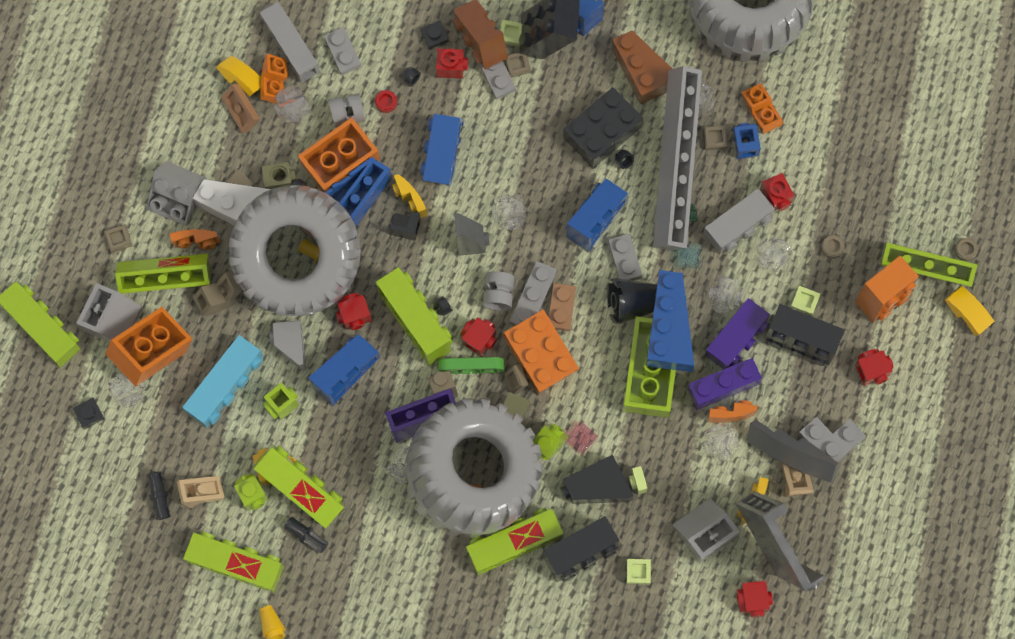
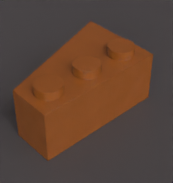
M473 0L453 10L455 19L452 22L457 32L461 31L463 33L462 39L467 48H472V56L477 64L481 63L484 69H488L508 59L503 32L495 30L493 27L496 25L493 19H488L486 10L478 0Z
M633 30L612 39V51L640 105L666 94L668 71L672 70V68Z

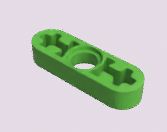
M499 357L438 360V372L450 370L451 374H471V372L472 374L504 372V359Z

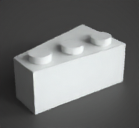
M204 179L193 200L196 207L235 225L243 209L257 196L271 189Z

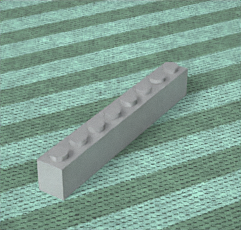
M685 66L668 71L653 241L654 248L672 251L687 248L702 70Z

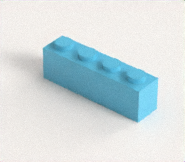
M238 335L182 407L184 411L206 428L210 424L214 425L221 416L219 412L224 406L228 407L234 400L235 395L233 394L238 388H243L246 385L253 369L257 370L262 364L263 354L261 350Z

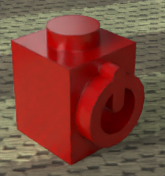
M451 48L437 49V78L463 79L464 71H468V58L464 57V50Z
M783 173L762 181L760 190L775 208V211L778 209L783 211L791 206L795 195Z
M353 293L344 296L338 301L339 311H336L339 324L344 323L346 330L350 328L351 330H358L364 327L365 323L372 321L364 295Z
M477 317L475 320L472 318L460 333L462 344L481 357L486 349L491 350L497 342L495 325L487 319L481 320Z
M872 349L858 356L859 360H857L855 367L864 386L873 382L879 385L889 380L888 377L891 375L894 366L890 356H886L884 350Z
M766 580L742 583L741 589H736L739 612L750 614L751 618L765 616L764 612H768L770 606L773 605L772 592L767 591Z

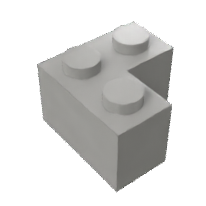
M816 417L799 432L796 438L798 440L805 438L839 463L864 440L866 435L850 419L832 434Z

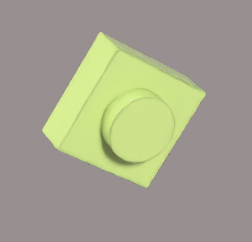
M502 20L500 30L503 32L505 44L520 47L519 37L522 31V24Z
M799 286L791 308L812 316L820 293Z
M642 467L632 468V475L628 476L631 489H636L637 495L647 493L648 488Z
M627 559V584H651V559Z

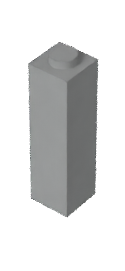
M277 2L264 7L260 12L261 19L300 82L302 83L320 73L318 63L280 3Z

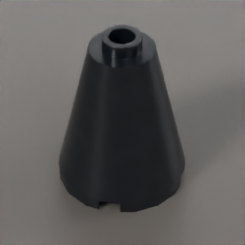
M620 278L610 279L613 283H608L607 304L608 308L611 306L613 308L614 314H610L613 323L621 324L635 319L636 316L642 317L653 313L657 284Z

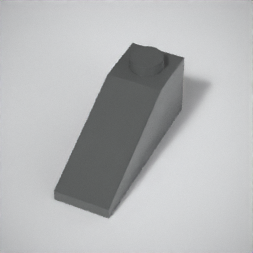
M455 213L459 256L486 253L485 246H489L490 243L489 234L484 232L483 225L459 213Z

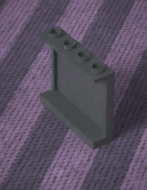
M756 491L735 503L776 576L804 591H812L820 586V582L826 579L825 576L799 563L776 522L777 518L788 512L783 503Z

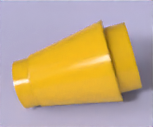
M273 606L262 607L259 613L263 638L283 639L286 628L273 609Z

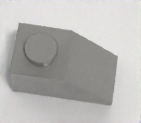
M301 321L273 323V331H269L270 343L274 344L276 350L301 371L306 370Z

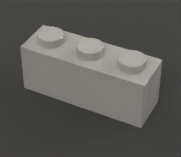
M756 189L707 225L703 234L719 254L724 251L729 253L738 245L737 242L740 239L744 238L746 240L756 232L754 229L759 225L764 227L773 220L772 216L775 208L762 192Z

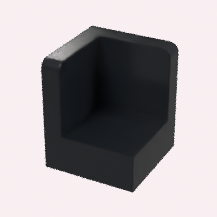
M411 211L410 216L396 213L392 225L389 224L388 227L389 235L415 241L421 222L420 213Z

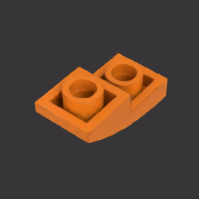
M271 54L265 55L260 85L261 100L279 105L284 101L283 82L287 78V59Z
M761 83L741 92L749 111L763 134L783 125L782 118L772 105V98Z
M192 229L169 234L174 247H179L180 249L188 248L193 242H196L199 249L209 250L216 247V244L221 243L217 232L210 230Z
M740 400L738 403L734 402L732 411H728L727 407L715 406L714 409L710 408L708 422L728 423L744 420L754 416L758 406L752 405V402Z

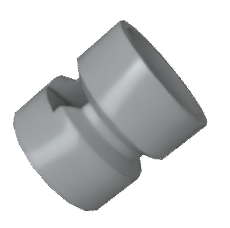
M359 93L348 95L345 100L341 97L329 100L335 128L351 117L356 123L365 121ZM352 106L353 113L347 114L345 107Z
M505 272L486 273L485 288L487 291L483 295V307L500 311L512 309L513 295L510 292L514 290L515 276Z

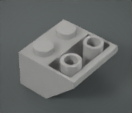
M165 161L154 171L146 209L186 226L196 208L193 197L202 181L206 180V177Z
M96 283L76 324L82 331L110 342L135 324L142 306L121 293Z
M711 498L672 525L699 563L737 538L740 533L727 513Z

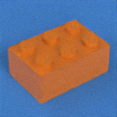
M352 117L297 156L301 167L322 192L332 188L333 184L339 183L351 171L371 157L377 161L380 160L378 149Z
M899 256L864 284L855 303L872 323L877 319L883 321L891 314V310L895 305L899 308L909 299L908 297L913 293L912 290L916 287L915 282L919 276Z
M160 307L113 338L105 354L136 387L185 354L192 338L163 307Z
M544 309L507 330L502 335L517 362L521 364L526 377L537 395L579 370Z

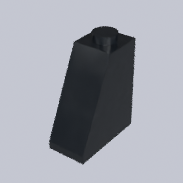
M613 455L562 479L563 486L560 487L566 500L570 499L572 504L630 502L634 498Z

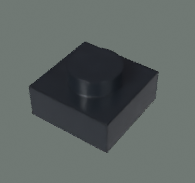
M441 20L420 28L429 50L449 42Z
M94 398L73 408L84 430L105 419Z

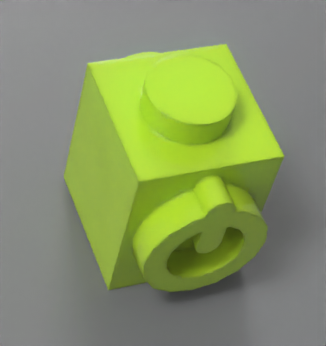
M281 382L264 396L265 402L262 405L274 420L277 417L282 420L299 406L296 400L298 395L290 386L286 388Z
M549 423L543 426L533 440V443L540 446L541 458L549 460L559 452L569 436L558 425Z
M252 473L241 476L235 482L234 487L248 511L261 508L269 500L258 479Z

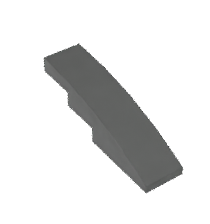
M757 419L750 423L746 438L747 442L794 469L830 483L834 481L839 463L805 438L797 441L781 429L773 432Z

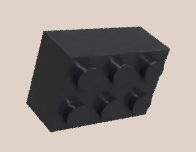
M542 0L524 11L521 16L520 53L538 59H545L577 40L580 0Z
M612 87L563 129V138L594 169L642 128L643 117Z
M779 304L765 340L774 348L781 349L783 347L790 350V353L794 356L801 358L806 356L819 366H825V364L829 366L835 356L845 329Z
M604 516L543 550V559L556 582L562 580L565 583L573 579L578 570L583 568L584 571H587L596 565L595 562L601 557L606 560L615 555L620 540L608 519Z

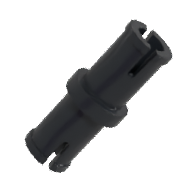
M161 471L146 475L151 491L149 497L150 501H153L156 520L171 517L166 498L168 497V492L164 489Z

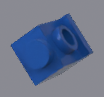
M741 123L734 127L733 139L737 159L759 156L761 146L757 125ZM747 139L749 142L742 143V140Z

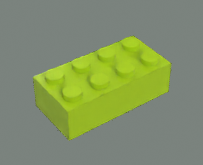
M398 267L376 281L378 293L430 367L452 352V336L445 326L440 327L439 317L433 308H427L426 299L419 289L415 291L412 284L413 280L407 271L402 272Z
M636 316L623 412L669 418L676 370L646 366L652 318Z

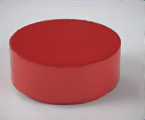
M389 90L380 91L375 97L376 108L382 113L392 112L397 106L396 95Z

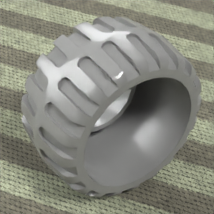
M688 0L690 17L692 22L695 23L696 32L700 38L706 37L707 45L713 50L716 48L721 49L722 55L731 58V55L740 56V61H749L750 57H757L758 61L766 60L770 53L777 56L783 53L787 46H792L809 22L815 1L774 0V2L765 7L754 9L744 7L734 0Z
M281 186L257 196L243 209L237 218L229 240V264L234 273V280L243 289L244 295L249 300L257 303L260 308L283 316L310 315L325 310L336 303L350 288L360 263V240L350 214L336 199L325 192L308 186ZM288 225L300 226L309 231L316 239L320 251L319 260L313 272L304 278L296 280L283 278L276 274L268 264L266 257V246L272 233L280 227Z
M468 398L462 399L455 404L450 403L444 406L421 424L412 438L405 458L404 480L409 482L407 493L410 500L415 499L418 503L416 510L421 516L424 514L432 519L430 524L433 527L439 529L443 526L448 529L447 534L453 536L464 533L466 538H475L482 534L485 536L509 526L525 512L539 488L540 482L538 480L542 475L543 464L538 463L542 453L540 446L533 443L535 434L531 428L526 430L521 424L524 419L519 414L511 415L506 411L508 407L501 403L493 406L490 405V400L482 398L472 403V400ZM470 437L484 438L491 442L500 451L504 462L503 475L499 482L487 488L473 487L464 482L456 473L452 462L453 450L457 443Z

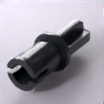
M293 516L286 522L284 529L298 537L301 543L305 542L319 553H322L327 548L328 542L316 534L311 526L306 527Z

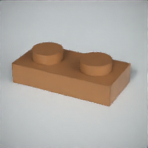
M232 84L221 98L241 132L246 133L254 127L260 118L239 84Z
M557 283L553 285L549 319L556 330L570 332L576 286Z

